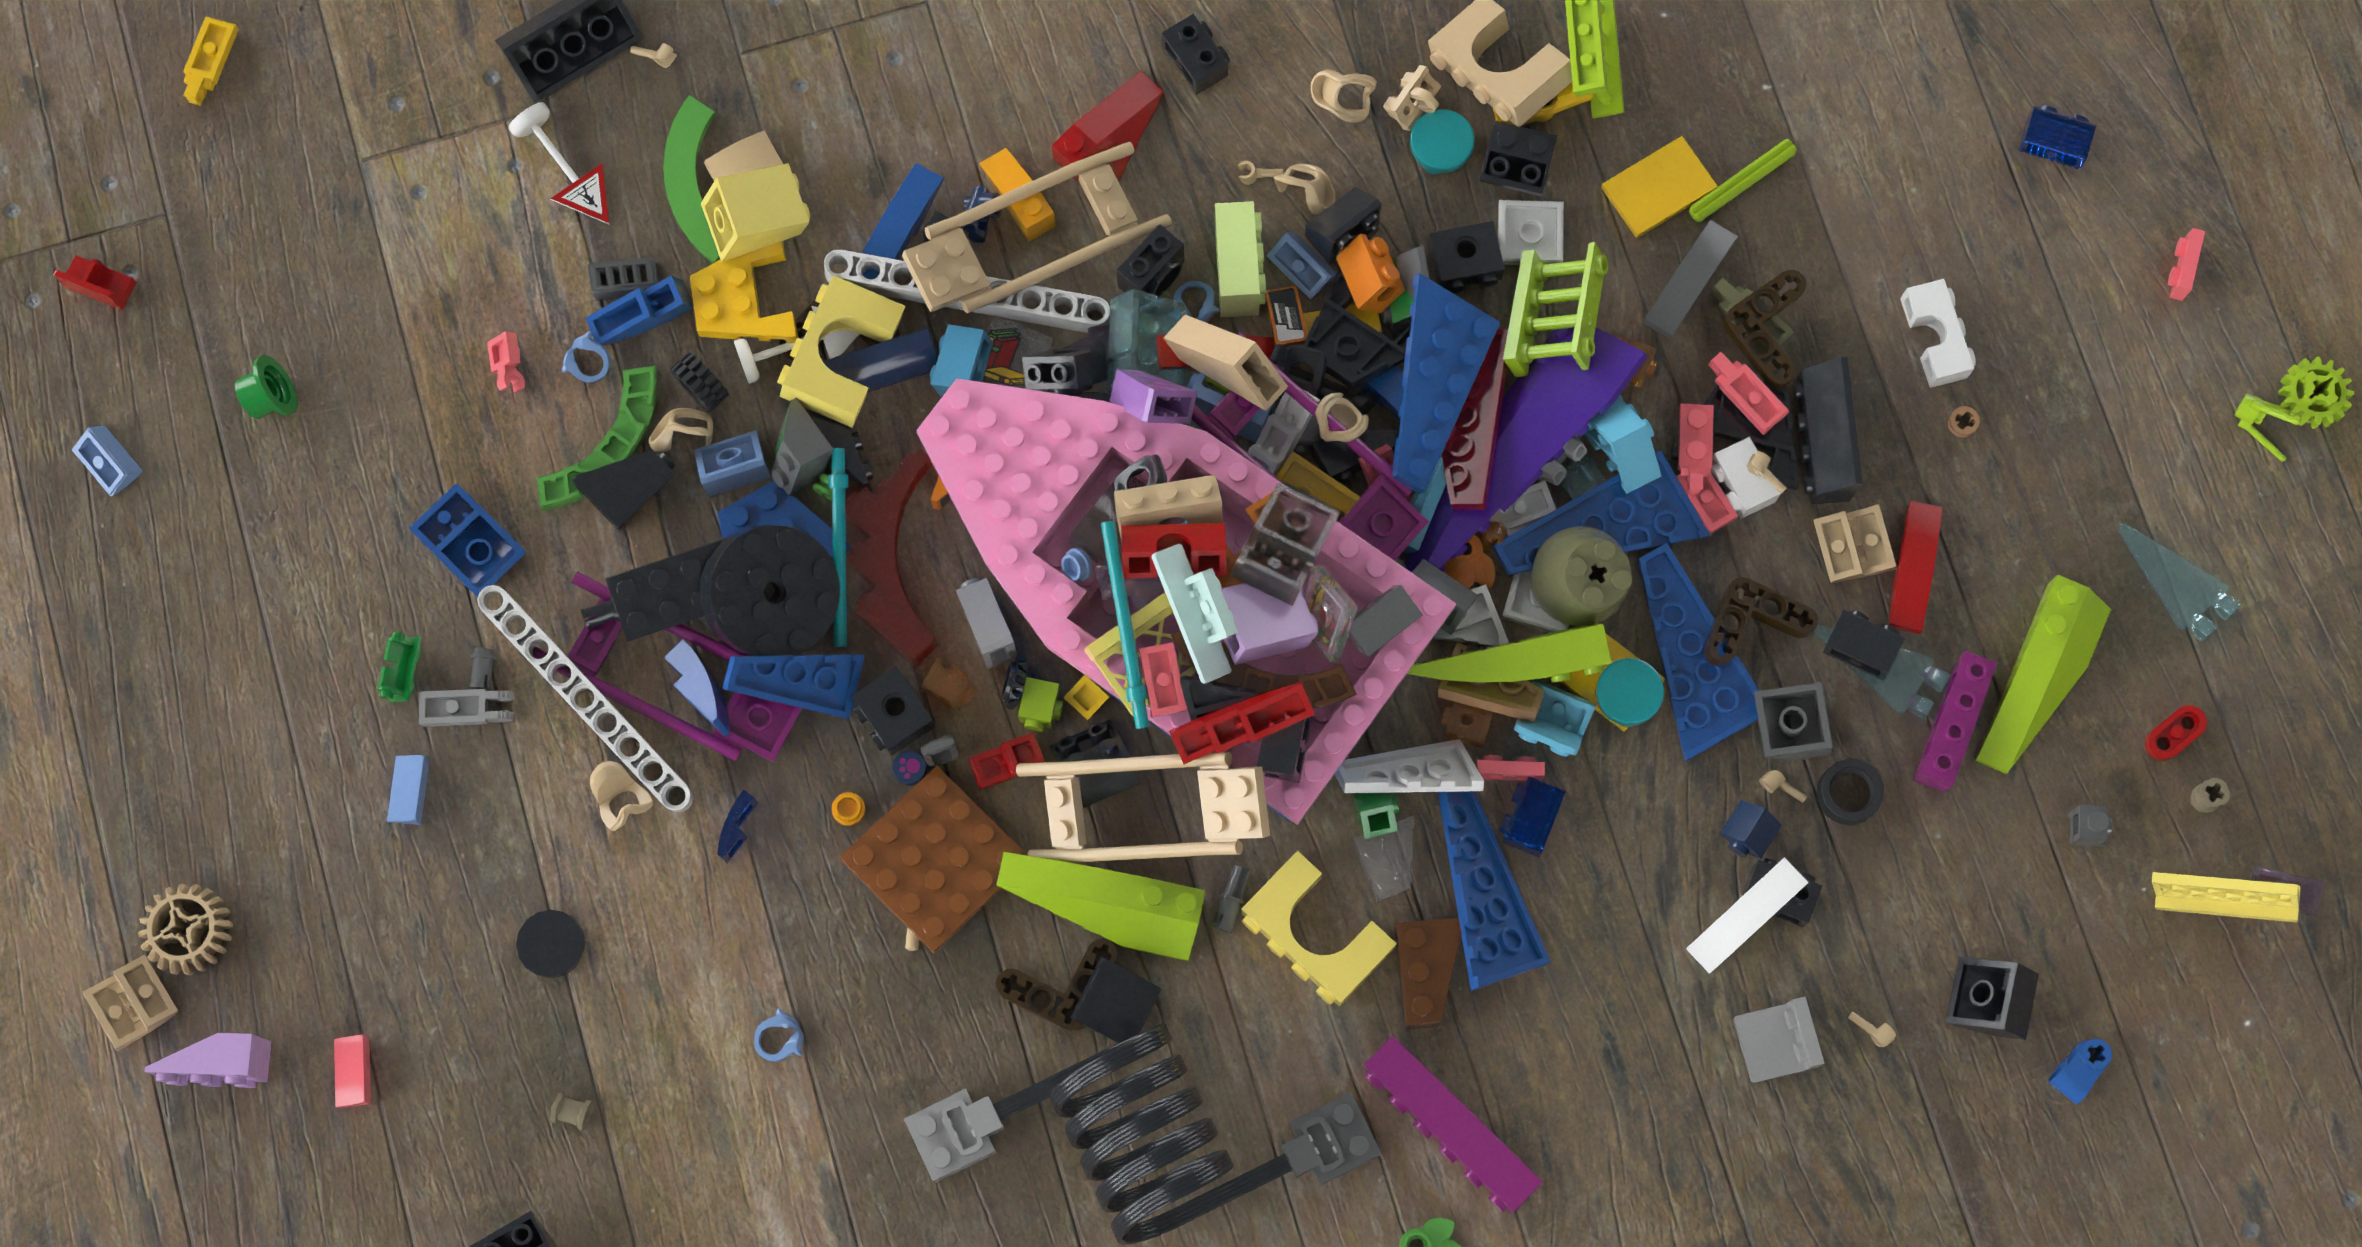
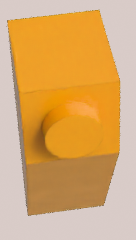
M1007 148L979 163L980 168L996 193L1000 195L1032 181ZM1041 192L1006 207L1028 242L1056 227L1054 212Z

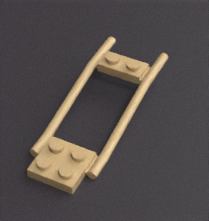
M1127 142L1076 161L954 217L925 227V234L930 241L904 250L902 257L929 311L933 312L961 301L964 311L966 313L972 312L1113 248L1149 235L1159 224L1165 228L1171 226L1172 221L1168 214L1138 225V219L1113 170L1108 164L1134 154L1132 143ZM1078 175V180L1106 235H1109V237L991 290L990 283L963 229L960 228Z
M1228 751L1218 754L1217 752H1212L1187 764H1183L1179 754L1070 762L1019 763L1016 767V773L1019 777L1047 776V780H1044L1052 847L1056 848L1029 850L1027 855L1064 862L1240 855L1243 851V845L1239 839L1265 838L1270 836L1262 767L1230 768L1232 755ZM1200 766L1197 774L1205 839H1209V842L1084 848V845L1087 844L1083 806L1079 777L1075 775Z

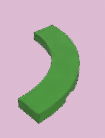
M689 95L680 107L667 137L663 166L664 183L669 204L680 228L691 244L706 259L715 263L720 260V256L701 205L702 197L698 185L696 165L698 151L700 150L704 135L716 114L713 110Z
M655 365L623 370V395L617 420L603 440L593 449L594 452L578 464L576 462L561 471L537 477L540 508L542 511L561 508L585 498L571 483L576 475L635 455L649 430L655 411L658 390L657 368Z

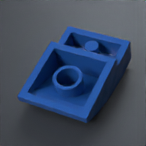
M458 483L453 485L409 527V530L477 597L483 588L496 583L527 553Z

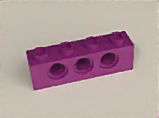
M1965 651L1956 660L1913 781L1944 793L1954 785L1997 662Z

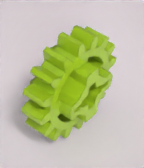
M2316 357L2310 364L2309 360L2305 358L2298 365L2294 364L2288 369L2289 374H2286L2280 382L2285 386L2278 391V394L2286 396V399L2280 405L2281 407L2291 408L2290 416L2294 417L2297 415L2300 417V426L2310 421L2312 429H2316L2321 425V422L2327 428L2334 423V420L2338 422L2345 416L2344 412L2351 408L2352 404L2347 400L2354 395V391L2346 389V386L2352 380L2351 378L2343 379L2341 377L2345 370L2343 367L2336 371L2333 369L2334 361L2330 360L2325 365H2322L2321 358ZM2320 387L2323 388L2319 392L2318 396L2315 395L2312 399H2310V396L2314 393V390H2318Z

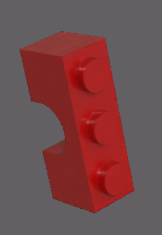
M1225 523L1121 525L1124 579L1157 578V570L1152 560V554L1177 544L1183 546L1194 575L1213 568L1215 576H1226Z

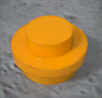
M842 793L832 803L833 817L842 825H855L865 815V803L856 793Z

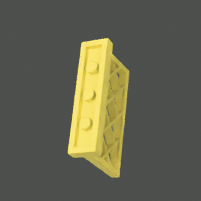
M1166 592L1131 615L1135 643L1136 638L1142 634L1157 637L1155 645H1160L1161 638L1172 639L1171 634L1162 633L1164 619L1169 615H1174ZM1159 623L1158 632L1149 630ZM1117 625L1089 644L1084 651L1090 660L1094 661L1133 717L1132 703L1128 702L1125 689L1128 688L1127 674L1112 673L1104 662L1113 654L1123 655V651L1120 650L1122 645ZM1221 643L1222 647L1227 651L1228 648L1226 643ZM1179 650L1177 659L1179 673L1181 666L1191 667L1183 672L1180 677L1185 675L1192 676L1197 670L1189 662L1182 661L1183 654ZM1116 679L1125 680L1123 688ZM1145 699V703H1146V707H1147V706H1149V703H1148V699Z
M2153 872L2152 885L2156 894V910L2298 923L2301 888L2297 884Z

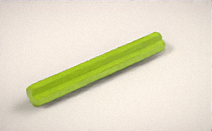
M1789 139L1783 140L1694 203L1689 209V214L1696 222L1703 221L1793 157L1797 151L1796 146Z

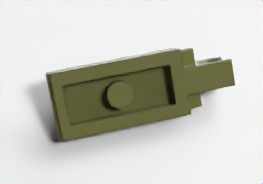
M1721 278L1710 291L1720 302L1718 307L1725 316L1734 305L1752 294L1748 288L1745 290L1740 286L1734 288L1724 278ZM1757 298L1758 308L1763 311L1771 310ZM1777 315L1763 324L1780 346L1794 333ZM1735 316L1733 323L1736 326L1741 324L1744 327L1746 319ZM1752 328V330L1749 333L1747 331L1745 335L1748 337L1752 332H1755V329ZM1753 340L1764 353H1767L1768 346L1763 340Z

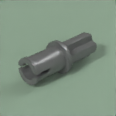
M1241 865L1233 866L1224 894L1220 893L1219 895L1222 899L1214 922L1211 925L1213 928L1221 931L1225 930L1227 933L1233 932L1232 929L1240 906L1245 905L1243 897L1252 874L1249 868Z

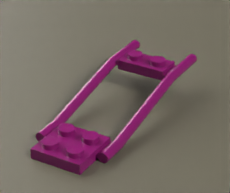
M1240 331L1237 333V335L1247 338ZM1268 358L1288 387L1285 392L1316 418L1315 411L1319 403ZM1231 390L1208 416L1194 405L1191 419L1202 430L1207 431L1278 480L1232 440L1260 407ZM1328 413L1327 420L1330 431L1348 430L1331 413ZM1359 437L1351 442H1344L1381 475L1340 519L1339 523L1395 561L1429 521L1405 499L1413 490L1392 478L1393 467Z
M578 571L576 572L571 583L600 597L596 605L610 601L609 597H611L607 586ZM616 620L592 627L589 630L586 624L584 625L567 657L605 697L687 736L734 761H737L744 747L774 763L803 708L734 692L727 705L730 734L725 737L716 728L711 734L596 678L595 676L600 671L623 628L621 622ZM683 624L664 629L728 661L730 656H748ZM536 646L532 651L536 659H542L548 654V652ZM567 666L561 667L556 671L569 679L571 678V669Z

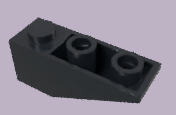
M803 407L832 448H845V473L863 490L870 492L871 488L868 481L874 479L868 460L864 462L860 460L858 451L863 450V446L858 432L851 433L849 426Z
M1366 429L1359 438L1374 451L1387 444L1394 453L1396 438L1399 437L1400 430ZM1320 439L1312 443L1311 453L1319 468L1341 484L1350 482L1356 477L1355 473L1362 471L1358 460L1361 457L1344 442H1327L1324 439Z

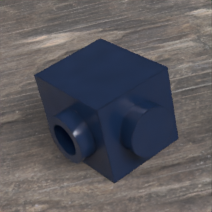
M1740 800L1720 834L1730 843L1728 847L1734 853L1742 857H1746L1749 854L1762 859L1782 825L1766 808Z

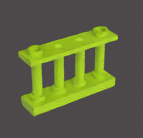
M1565 0L1573 93L1576 97L1593 95L1592 100H1590L1593 119L1624 113L1614 0Z
M1595 242L1589 243L1586 260L1546 264L1542 262L1535 250L1522 251L1503 356L1504 362L1515 377L1528 376L1529 364L1533 359L1572 355L1582 370H1589L1590 358L1595 352L1594 334L1604 274L1608 272L1607 257L1601 253ZM1584 273L1581 287L1542 291L1544 281L1548 277ZM1579 300L1577 314L1538 318L1539 308L1543 304ZM1574 328L1572 342L1533 346L1534 336L1537 335L1538 331Z

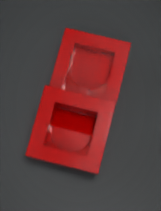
M1033 732L1003 742L1000 747L971 756L968 759L980 791L1018 777L1016 767L1019 763L1045 762Z

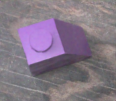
M1117 369L1112 386L1111 403L1123 406L1126 412L1147 423H1191L1198 391L1139 370Z

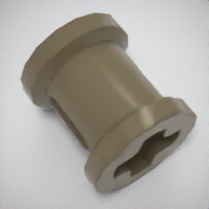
M2212 778L2194 787L2190 795L2191 804L2199 812L2211 813L2218 809L2219 806H2223L2228 802L2230 791L2227 783L2222 779ZM2207 790H2210L2212 792L2211 798L2214 799L2213 801L2209 800L2210 794L2206 792Z
M559 1092L551 1108L550 1122L557 1123L558 1121H563L576 1125L578 1130L584 1131L592 1115L593 1101H576L567 1098L565 1093Z

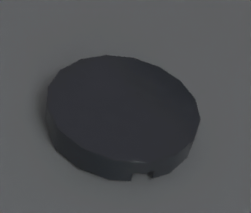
M546 910L537 912L524 922L518 932L516 948L518 957L525 968L538 976L555 978L564 976L576 968L584 952L586 942L584 932L574 918L562 911Z

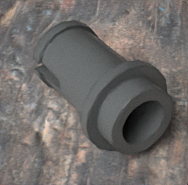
M488 648L474 649V654L470 655V658L473 659L469 688L475 689L476 687V689L491 690L493 662L497 661V657L494 656L495 650Z

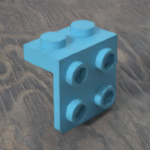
M1534 679L1533 684L1545 690L1535 723L1517 719L1514 730L1519 733L1518 736L1527 742L1537 743L1540 741L1549 745L1550 750L1558 755L1567 757L1571 754L1576 756L1596 704Z

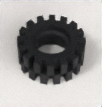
M690 352L670 369L671 374L682 388L707 412L711 413L729 396L727 389L709 371V368L703 365Z

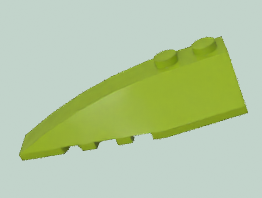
M2058 574L2047 584L1975 761L2007 774L2088 668L2111 611V608L2089 587Z
M1594 623L1588 626H1579L1520 639L1517 643L1490 646L1485 650L1468 651L1449 658L1442 657L1416 663L1407 674L1440 680L1477 683L1515 682L1551 677V682L1553 683L1571 679L1570 672L1583 670L1584 675L1603 672V665L1611 664L1612 661L1604 625Z
M1003 852L996 885L1053 912V914L1063 919L1066 918L1082 926L1084 929L1112 941V943L1120 947L1184 961L1189 960L1205 895V890L1097 867Z

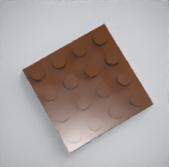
M936 766L840 856V860L935 954L1002 889L996 885L1003 852L1027 854Z

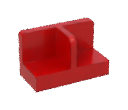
M75 255L66 273L56 269L53 274L64 287L120 310H123L137 283L132 277L107 268L100 260L94 258L92 261H89Z

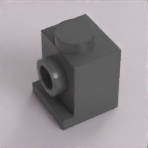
M2079 805L2070 811V845L2104 847L2107 836H2110L2112 833V818L2107 816V806Z

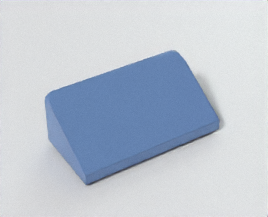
M1286 232L1266 255L1310 300H1313L1334 281L1336 272L1295 232Z
M105 426L88 427L72 449L111 497L118 494L143 472Z
M425 755L396 756L387 822L421 825L430 759Z

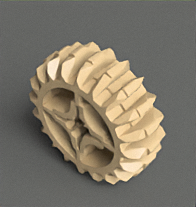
M179 884L177 892L173 888L168 887L165 891L166 898L159 894L154 895L157 905L155 907L151 905L145 906V910L151 913L149 918L142 917L139 919L140 923L147 926V929L138 932L139 937L148 939L143 942L141 948L144 951H151L147 957L149 961H158L157 967L165 971L169 968L170 973L178 975L181 970L186 975H192L194 966L198 971H206L205 961L216 964L215 952L226 953V948L221 946L222 941L232 940V936L224 933V930L233 927V923L229 920H223L230 914V910L226 907L220 908L224 900L219 896L213 898L214 891L208 888L202 891L201 886L198 884H193L190 889L186 884ZM190 903L200 904L205 909L206 914L190 916L189 912L185 911L182 905ZM170 915V923L166 928L163 929L164 923L167 917ZM188 923L191 926L186 928L187 934L185 936L181 932L185 931V924ZM209 929L204 943L201 944L202 934ZM181 942L182 946L188 949L189 954L181 956L172 955L165 945Z

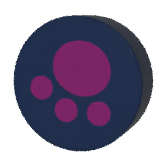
M914 751L900 753L894 759L892 766L896 779L901 784L907 786L918 784L927 772V766L923 757Z

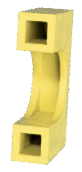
M833 275L829 285L822 284L815 302L820 303L816 312L810 310L803 325V329L807 330L804 339H796L790 356L795 357L791 367L784 365L777 383L782 385L779 397L788 401L797 398L803 407L853 428L869 388L831 371L820 358L818 344L827 335L844 330L857 332L880 343L891 340L900 324L906 306Z
M1297 850L1241 909V914L1245 917L1242 922L1255 935L1260 931L1269 940L1266 945L1279 958L1285 955L1294 963L1291 969L1303 981L1306 982L1310 978L1319 987L1316 993L1326 1003L1331 1005L1335 1002L1340 1007L1395 949L1397 943L1371 921L1346 948L1335 954L1317 955L1302 948L1291 932L1290 916L1300 900L1321 880L1322 873Z

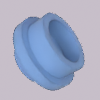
M1077 547L1070 549L1062 558L1061 567L1063 573L1072 581H1085L1092 575L1093 564L1091 557L1083 549Z

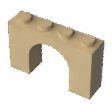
M1475 0L1428 40L1431 51L1430 60L1439 70L1445 69L1449 72L1459 86H1466L1472 90L1475 97L1482 104L1488 103L1491 105L1501 119L1504 121L1510 120L1517 127H1520L1572 82L1570 59L1548 43L1524 65L1515 70L1491 72L1483 69L1477 64L1479 57L1490 45L1509 30L1505 9L1495 1Z

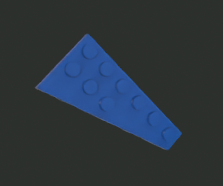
M1418 273L1413 278L1415 293L1414 302L1410 306L1409 317H1412L1410 336L1407 337L1402 379L1404 394L1403 403L1399 406L1398 417L1401 418L1399 437L1396 438L1392 478L1420 494L1425 492L1500 322Z
M1660 450L1655 455L1661 477L1626 494L1621 486L1620 474L1496 543L1491 548L1506 574L1513 575L1532 571L1533 562L1541 544L1554 533L1566 528L1586 526L1599 529L1613 537L1625 553L1659 547L1666 543L1669 545L1706 538L1710 536V533Z
M1666 543L1639 558L1637 564L1684 761L1687 762L1758 721L1754 691H1759L1737 654L1732 661L1722 667L1713 666L1706 660L1703 651L1714 617ZM1724 637L1716 646L1718 648L1717 654L1720 656L1725 654L1723 647L1727 638Z
M1438 792L1471 991L1547 965L1551 962L1476 792Z

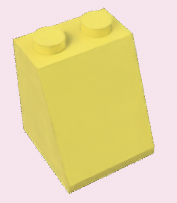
M789 163L717 177L701 202L721 262L801 235L810 222L809 208L806 203L802 202L799 193V181L794 173L792 174Z

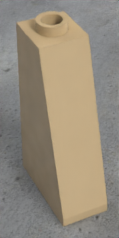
M1184 315L1164 337V340L1179 360L1263 410L1267 411L1288 387L1255 341L1188 315Z

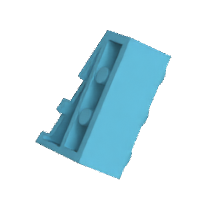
M1619 395L1613 405L1602 416L1597 413L1587 423L1590 428L1584 435L1596 451L1602 449L1610 459L1606 462V466L1611 472L1619 471L1622 481L1621 486L1627 494L1661 477L1651 440L1654 432L1647 419L1642 420L1633 405H1627L1623 401L1622 396Z

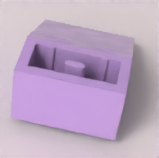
M216 1033L146 1066L144 1072L155 1075L156 1081L166 1082L167 1085L187 1086L188 1080H190L191 1083H201V1086L222 1087V1081H224L225 1084H234V1087L256 1088V1082H268L272 1041L254 1034Z

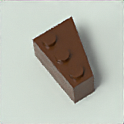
M1459 918L1396 923L1394 930L1397 943L1396 950L1404 1030L1439 1027L1442 1021L1461 936Z

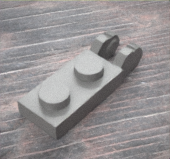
M486 689L419 692V725L421 727L454 726L514 721V712L507 710L488 711V701L502 703L513 701L514 692L487 691Z

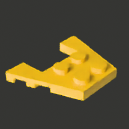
M783 241L721 262L720 259L690 275L696 328L700 337L737 340L741 337L758 338L759 341L771 342V339H782L786 343H795L798 334L792 311L761 318L754 275L755 267L786 261Z

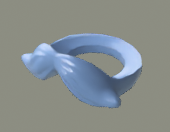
M1201 281L1186 282L1174 294V311L1170 313V317H1176L1178 320L1184 315L1192 317L1181 297L1187 289L1197 287L1207 293V298L1199 311L1197 319L1208 323L1215 313L1220 312V309L1215 306V294L1212 287Z
M590 331L574 340L572 348L564 356L562 372H570L583 382L595 383L608 374L611 358L608 350L591 338L592 333ZM576 347L578 349L595 351L602 357L603 368L599 374L588 376L580 371L573 354Z
M778 1008L775 1016L763 1021L757 1027L754 1035L755 1050L762 1058L770 1062L782 1061L792 1054L802 1056L801 1048L804 1042V1034L797 1020ZM791 1027L795 1029V1034L789 1038V1041L785 1043L779 1053L769 1054L762 1048L761 1036L767 1028Z

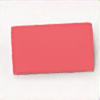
M362 1034L334 1039L336 1108L371 1105L369 1036Z

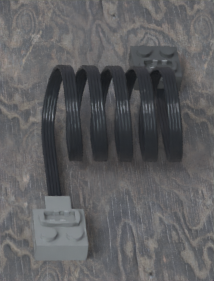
M1159 1024L1136 1034L995 1104L992 1103L989 1096L973 1103L968 1090L965 1088L904 1118L932 1181L936 1183L997 1153L990 1136L1004 1130L1001 1121L1050 1097L1057 1115L1063 1118H1071L1066 1124L1065 1133L1072 1147L1087 1149L1080 1159V1164L1086 1177L1092 1181L1104 1180L1095 1192L1101 1209L1107 1213L1120 1212L1112 1220L1111 1229L1117 1242L1122 1245L1143 1242L1167 1233L1291 1171L1294 1172L1296 1178L1312 1171L1318 1185L1321 1186L1380 1157L1382 1153L1352 1092H1349L1290 1121L1289 1126L1295 1138L1282 1144L1281 1148L1284 1154L1165 1213L1140 1222L1161 1208L1215 1181L1234 1167L1228 1151L1225 1149L1218 1150L1186 1163L1149 1182L1121 1192L1146 1175L1184 1157L1216 1138L1218 1131L1211 1118L1193 1122L1133 1151L1103 1161L1128 1144L1198 1108L1203 1103V1100L1195 1086L1168 1095L1113 1122L1087 1130L1110 1113L1184 1075L1188 1069L1181 1055H1175L1093 1093L1070 1099L1080 1090L1098 1079L1168 1044L1172 1040V1036H1170L1166 1024Z

